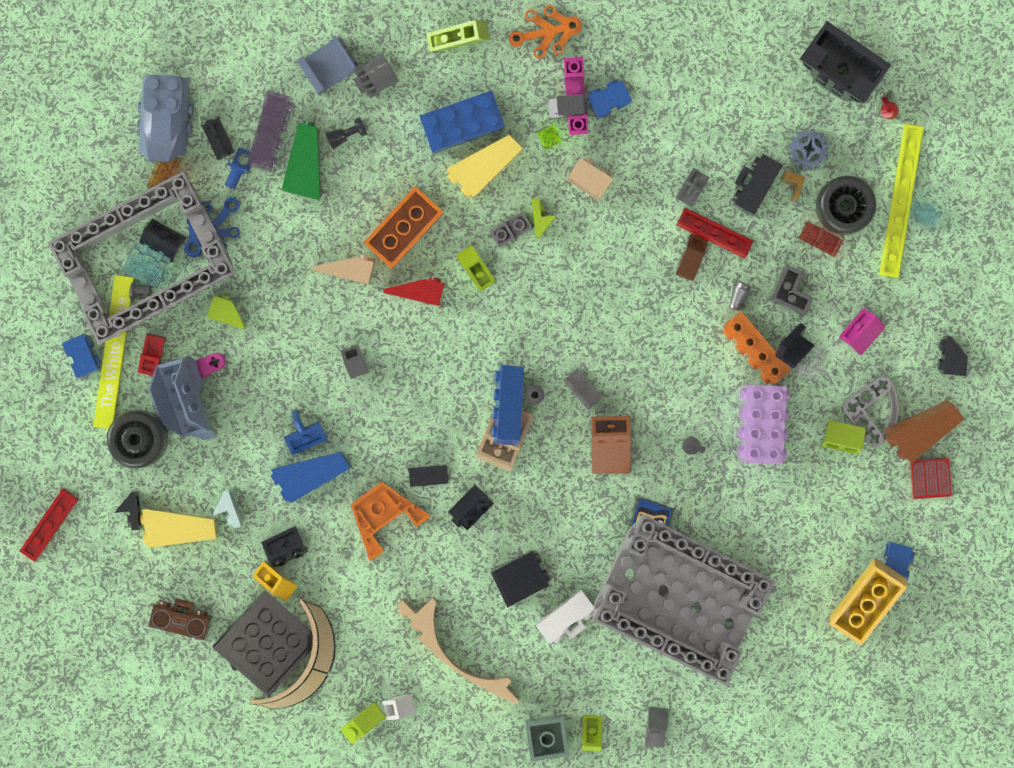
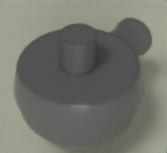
M689 437L683 441L682 448L686 454L692 455L698 451L701 453L705 452V447L700 446L698 439Z

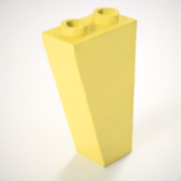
M508 135L450 166L446 170L449 173L447 177L452 183L456 184L458 182L463 187L461 192L467 198L470 196L475 198L523 148Z
M151 508L143 509V513L140 514L141 524L145 527L143 542L147 544V548L218 538L216 518Z

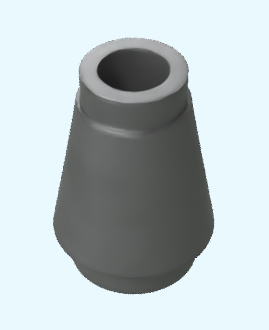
M737 281L736 285L733 286L729 307L740 311L751 293V286Z

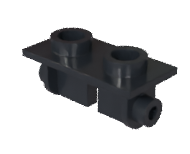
M219 118L206 121V124L201 125L217 160L235 153Z

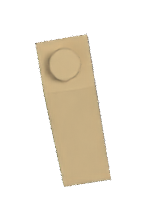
M360 255V258L354 257L313 266L312 270L369 285L375 263L371 261V257Z

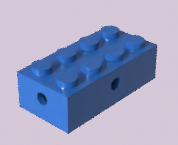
M492 90L419 116L432 154L505 129Z

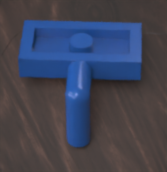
M295 409L291 412L297 431L284 436V440L292 455L327 440V436L319 421L304 427L299 411Z

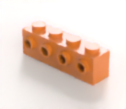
M742 311L722 326L724 328L723 334L728 340L733 339L737 344L735 348L741 355L746 354L749 358L747 362L754 370L758 368L762 373L760 377L766 384H776L791 371L785 362L775 356L776 351Z

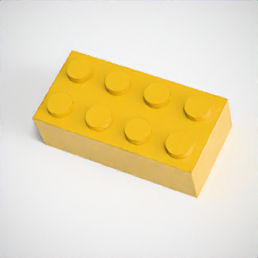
M874 558L830 614V625L862 645L905 591L907 579Z

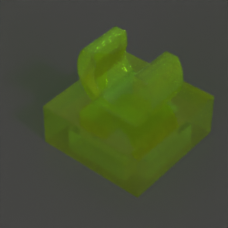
M555 125L537 132L544 150L562 143Z

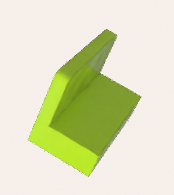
M829 420L821 447L859 455L863 448L866 429Z

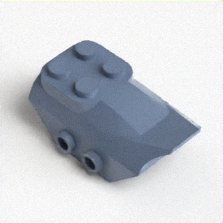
M147 75L143 77L142 101L138 103V113H141V118L137 121V132H140L139 153L144 154L147 161L171 162L178 155L185 156L189 134H192V123H189L190 115L193 116V104H190L189 79L172 75Z
M184 356L157 365L151 380L149 393L160 422L165 428L181 437L195 436L202 440L216 438L217 436L208 418L200 393L203 390L204 382L198 371L196 361L190 356Z

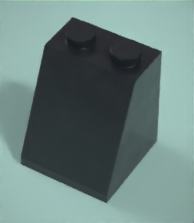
M530 550L491 569V575L507 608L549 586L548 581L551 579L546 569L542 571L539 565L542 563L538 552L534 553L533 550Z

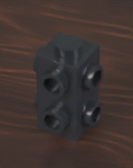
M474 485L448 512L453 517L451 521L458 528L462 526L468 530L488 511L494 502L478 486Z

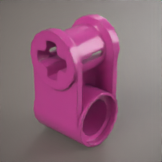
M214 353L195 360L201 378L221 370L226 365V358L221 353ZM215 359H220L218 366L212 364Z

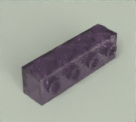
M267 91L247 162L249 167L271 172L272 168H276L278 158H276L277 150H281L283 145V139H281L282 132H286L288 127L287 114H291L294 102H291L292 98L290 96Z

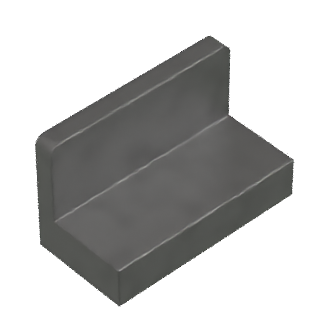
M578 368L563 380L587 410L603 398Z

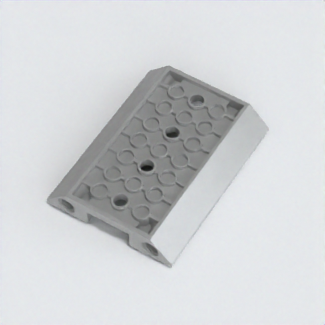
M642 514L628 530L595 600L593 621L727 686L743 652L738 649L753 615H760L775 581ZM628 569H632L634 572V576L630 580L625 577ZM662 585L667 588V593L664 596H660L658 592ZM694 602H698L700 608L694 613L691 606ZM727 618H730L732 620V626L726 629L724 626V621Z

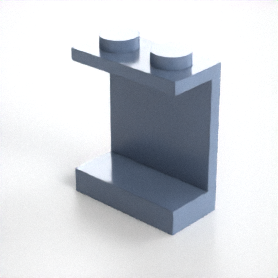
M333 36L332 41L306 58L301 57L297 60L319 95L354 73L355 65L358 64L353 55L348 56L344 50L347 46L342 38L337 39L336 36Z

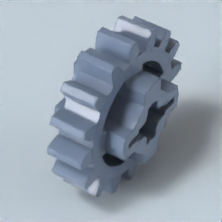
M804 129L803 134L799 131L796 132L797 138L793 136L790 138L793 143L787 145L791 148L787 154L793 156L790 162L795 160V167L802 165V170H805L808 166L811 171L813 170V165L817 168L820 167L819 161L822 163L826 162L823 156L829 155L825 151L829 145H824L827 138L821 139V132L816 135L814 134L815 129H812L810 133H808L807 129ZM807 137L805 143H797L800 139ZM815 140L819 143L820 148L815 144ZM809 144L810 149L813 151L807 155V150H805L804 148L807 147ZM796 151L800 153L802 159L797 156ZM813 155L819 156L817 160L809 162Z

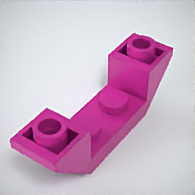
M583 57L564 58L566 95H585ZM587 113L567 117L569 135L589 134Z

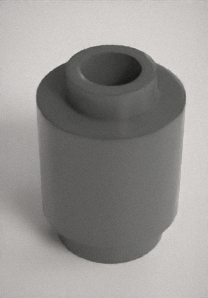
M537 385L530 386L525 393L526 400L533 405L541 403L545 396L543 389ZM537 391L539 394L538 398L533 399L531 393Z

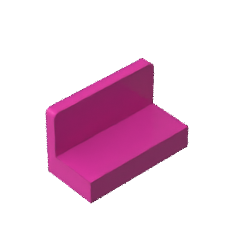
M863 308L839 337L859 355H862L885 329V326L877 316Z

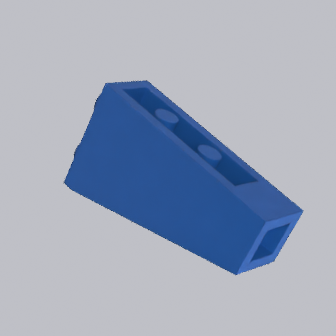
M341 451L276 467L271 470L273 473L271 478L276 485L279 484L282 488L280 493L284 500H289L292 503L347 471L351 466Z

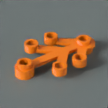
M547 5L544 8V15L546 17H553L561 23V25L554 26L539 17L535 10L529 9L525 13L526 20L536 23L543 29L526 33L514 31L509 35V43L513 47H520L524 41L545 37L540 46L534 50L535 58L542 59L554 36L557 33L564 32L559 42L555 43L552 48L554 54L560 55L563 53L564 46L570 36L580 33L582 22L575 16L567 18L555 11L554 6ZM552 8L553 13L547 14L546 9ZM530 12L535 15L532 19L527 17V14ZM571 22H574L576 24V28L571 29L569 27V24ZM515 35H518L520 37V40L518 42H515L513 40V37ZM555 46H561L562 50L560 52H556L554 49ZM542 50L543 55L537 56L536 51Z

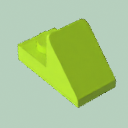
M534 198L531 201L536 238H540L557 215L541 217V214L545 213L544 203L540 202L539 198Z
M583 715L582 751L601 752L602 716Z

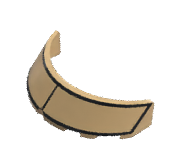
M304 597L299 602L307 613L313 634L311 657L301 677L281 694L262 700L254 697L251 704L269 709L287 708L305 701L324 684L335 659V635L330 620L320 605Z

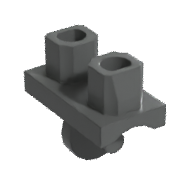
M693 167L675 198L693 207L710 177Z

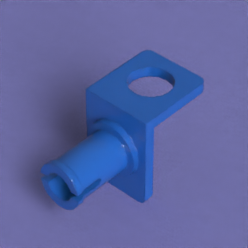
M239 147L232 163L228 162L227 164L230 166L231 171L224 185L236 190L241 175H244V173L248 175L256 154ZM241 154L249 156L248 164L241 165L238 159Z

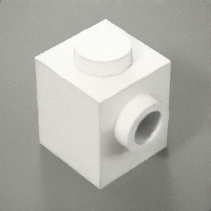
M412 694L399 695L382 701L387 720L401 719L416 713Z

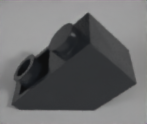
M943 336V339H940L939 351H942L941 358L938 359L937 369L940 370V374L966 376L968 356L951 336Z

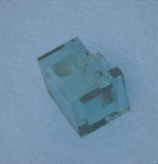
M917 201L911 208L912 214L910 217L929 230L933 228L943 213L941 211L935 212V208L927 202L924 204Z

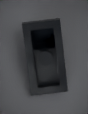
M133 491L114 512H130V515H127V523L129 527L131 526V531L142 529L138 491Z

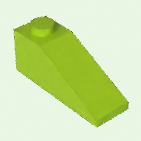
M473 20L426 33L430 52L463 47L490 40L487 21Z

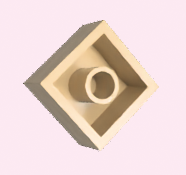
M586 157L584 160L580 158L568 176L567 181L600 201L613 180L610 177L611 173L604 168H601V170L594 167L595 163Z

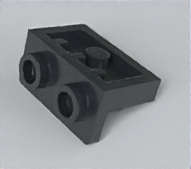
M296 526L261 542L267 559L273 567L284 566L288 561L301 558L308 552Z

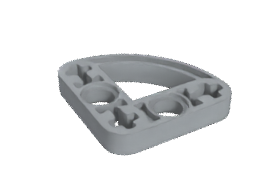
M882 376L876 378L843 403L842 410L854 426H858L857 422L860 418L864 417L867 419L866 431L873 427L874 429L870 430L871 433L879 437L877 438V443L870 442L871 436L869 433H866L864 441L871 447H878L888 437L884 430L897 423L899 400L890 379ZM880 380L882 382L886 381V389L884 390L883 388H880L879 390H877L876 392L879 393V395L876 396L875 391L870 387L873 385V388H876L880 385ZM864 391H869L872 394V399L869 402H865L862 399ZM887 393L890 402V414L886 426L880 432L864 409ZM858 397L859 402L862 403L864 406L861 407L860 404H858L854 408V413L852 411L848 412L847 409L849 408V406L847 404H855L857 402L855 398Z

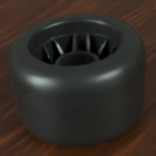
M837 177L825 184L820 190L816 199L817 217L821 224L833 233L840 235L856 233L869 225L875 215L877 203L874 191L868 183L858 177ZM841 201L848 203L849 209L847 211L840 209Z
M133 410L119 415L111 423L107 433V446L110 454L118 463L129 468H143L154 464L163 456L168 444V433L160 419L155 414L144 410ZM134 434L140 437L138 445L133 444L131 441V437Z

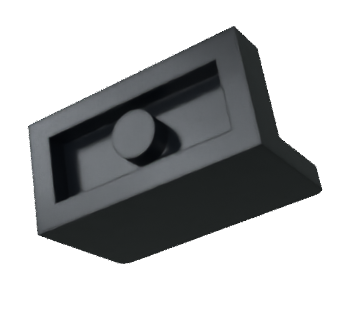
M152 219L144 228L139 245L172 263L186 237Z
M802 323L780 343L775 355L792 368H795L814 348V344L803 337L806 326Z
M447 464L408 468L410 487L448 484Z

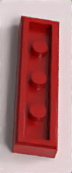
M684 208L676 225L744 259L747 257L753 244V240L687 208Z
M62 488L19 552L36 562L79 498Z

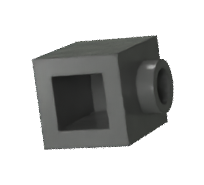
M359 344L341 350L343 362L350 379L369 373Z

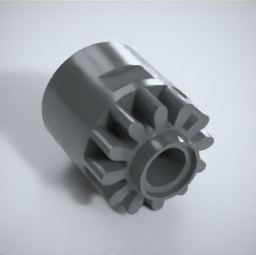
M383 53L354 69L357 75L353 79L360 92L362 94L367 92L370 98L399 81Z

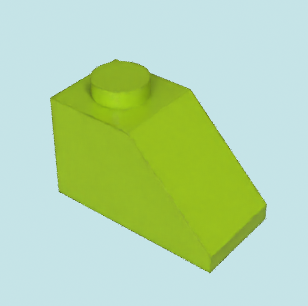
M472 245L456 255L480 292L496 282Z
M219 294V297L213 296L207 318L245 330L246 325L235 303L230 301L231 297Z
M374 701L351 718L340 730L350 743L353 744L379 724L387 715Z

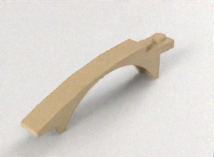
M434 597L417 612L404 598L397 604L399 607L397 611L404 618L408 617L412 621L411 626L417 632L421 630L422 634L418 636V639L442 662L470 682L498 697L515 704L519 702V698L508 687L512 682L509 676H478L460 668L446 655L435 631L434 614L437 600Z

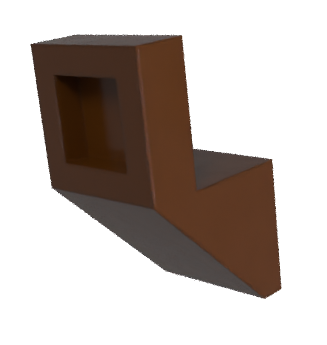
M690 233L675 275L694 281L706 251L707 240Z

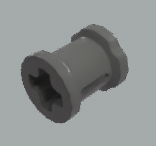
M131 283L130 300L134 298L145 299L151 296L152 285L141 286Z

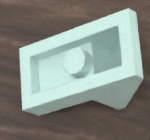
M231 490L224 491L213 516L227 511L226 519L229 526L232 525L233 528L240 527L243 523Z

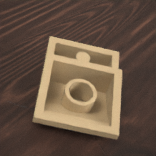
M522 411L521 436L517 446L494 444V437H491L492 426H495V419L491 417L475 458L511 472L534 415Z

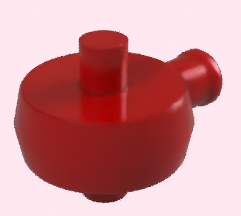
M883 97L882 101L884 104L881 107V115L888 120L896 118L899 113L898 105L894 102H889L888 97Z

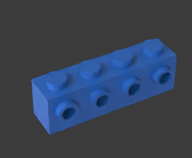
M501 364L499 369L495 371L494 382H497V389H494L493 400H496V407H493L492 411L495 426H492L491 437H494V444L517 446L520 442L524 367Z

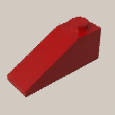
M430 277V280L423 279L385 288L383 293L440 306L445 284L441 283L439 278Z

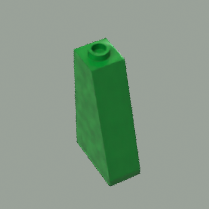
M304 121L303 124L298 123L281 190L320 201L319 129L314 127V123Z

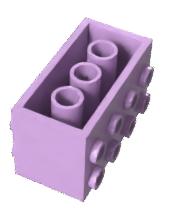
M743 384V388L740 389L742 407L739 408L741 427L738 428L740 446L737 447V457H739V461L745 463L783 464V460L787 458V449H784V441L788 439V429H785V421L788 422L789 410H786V402L790 400V391L787 390L786 386Z

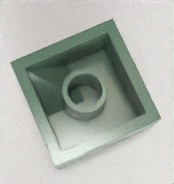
M563 714L525 720L531 761L569 756Z

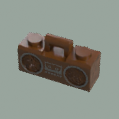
M176 598L174 607L170 606V602L163 600L153 605L148 627L200 640L207 638L212 616L208 615V612L204 610L193 612L194 602ZM178 607L186 608L189 610L188 612L178 610Z

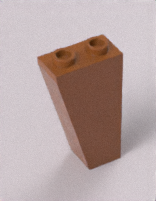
M946 400L886 428L884 432L888 437L885 439L892 447L895 446L898 449L896 453L903 461L906 459L913 463L960 424L964 417L955 405Z

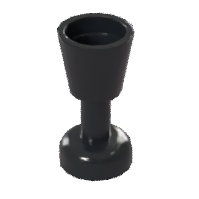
M360 117L354 120L355 126L344 131L338 129L325 133L333 150L346 142L347 137L358 132L361 136L368 134Z

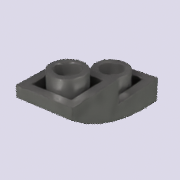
M523 211L489 232L500 248L533 229L534 226L526 212Z

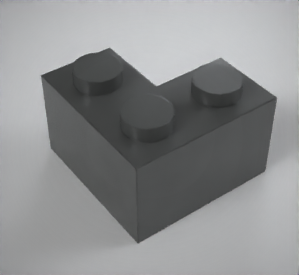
M786 264L783 266L768 300L799 315L806 316L814 298L796 290L804 272Z

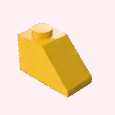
M262 561L252 576L272 595L285 601L289 600L298 586L289 577L265 561Z

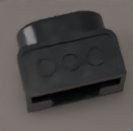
M828 21L825 22L799 59L810 70V74L817 84L844 101H855L863 104L874 92L891 67L890 63ZM844 67L847 73L841 75L837 72V68Z

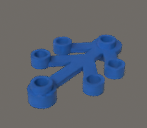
M227 198L224 202V209L212 221L220 237L237 238L240 235V230L236 227L217 229L230 213H235L239 210L240 203L236 198ZM203 201V204L207 203L209 205V208L206 211L210 217L209 212L211 210V204L207 201ZM231 202L236 204L234 209L229 208ZM187 218L189 240L185 243L184 251L189 257L196 258L202 254V245ZM232 229L237 230L236 236L231 235L230 232ZM197 245V251L192 252L191 246Z

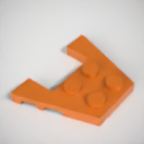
M382 481L351 504L370 561L385 551L373 534L402 512H406L416 527L431 517L427 512Z

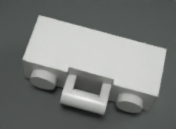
M580 589L537 622L536 627L549 644L552 642L558 643L564 638L563 634L565 632L572 639L586 628L581 620L583 618L588 620L592 617L595 606ZM577 621L578 625L569 631L568 627Z

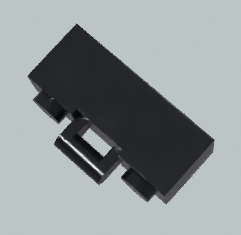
M762 154L760 157L756 156L751 165L754 167L753 170L744 166L734 182L742 187V190H737L732 198L735 201L733 206L752 217L757 212L783 166L765 154ZM750 174L752 177L746 185L743 182L747 175Z

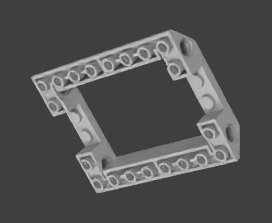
M184 171L48 242L64 277L69 278L83 307L82 313L98 345L236 274L231 258L196 189ZM179 201L183 214L187 216L202 245L201 250L205 258L210 261L212 266L208 265L110 317L79 253Z

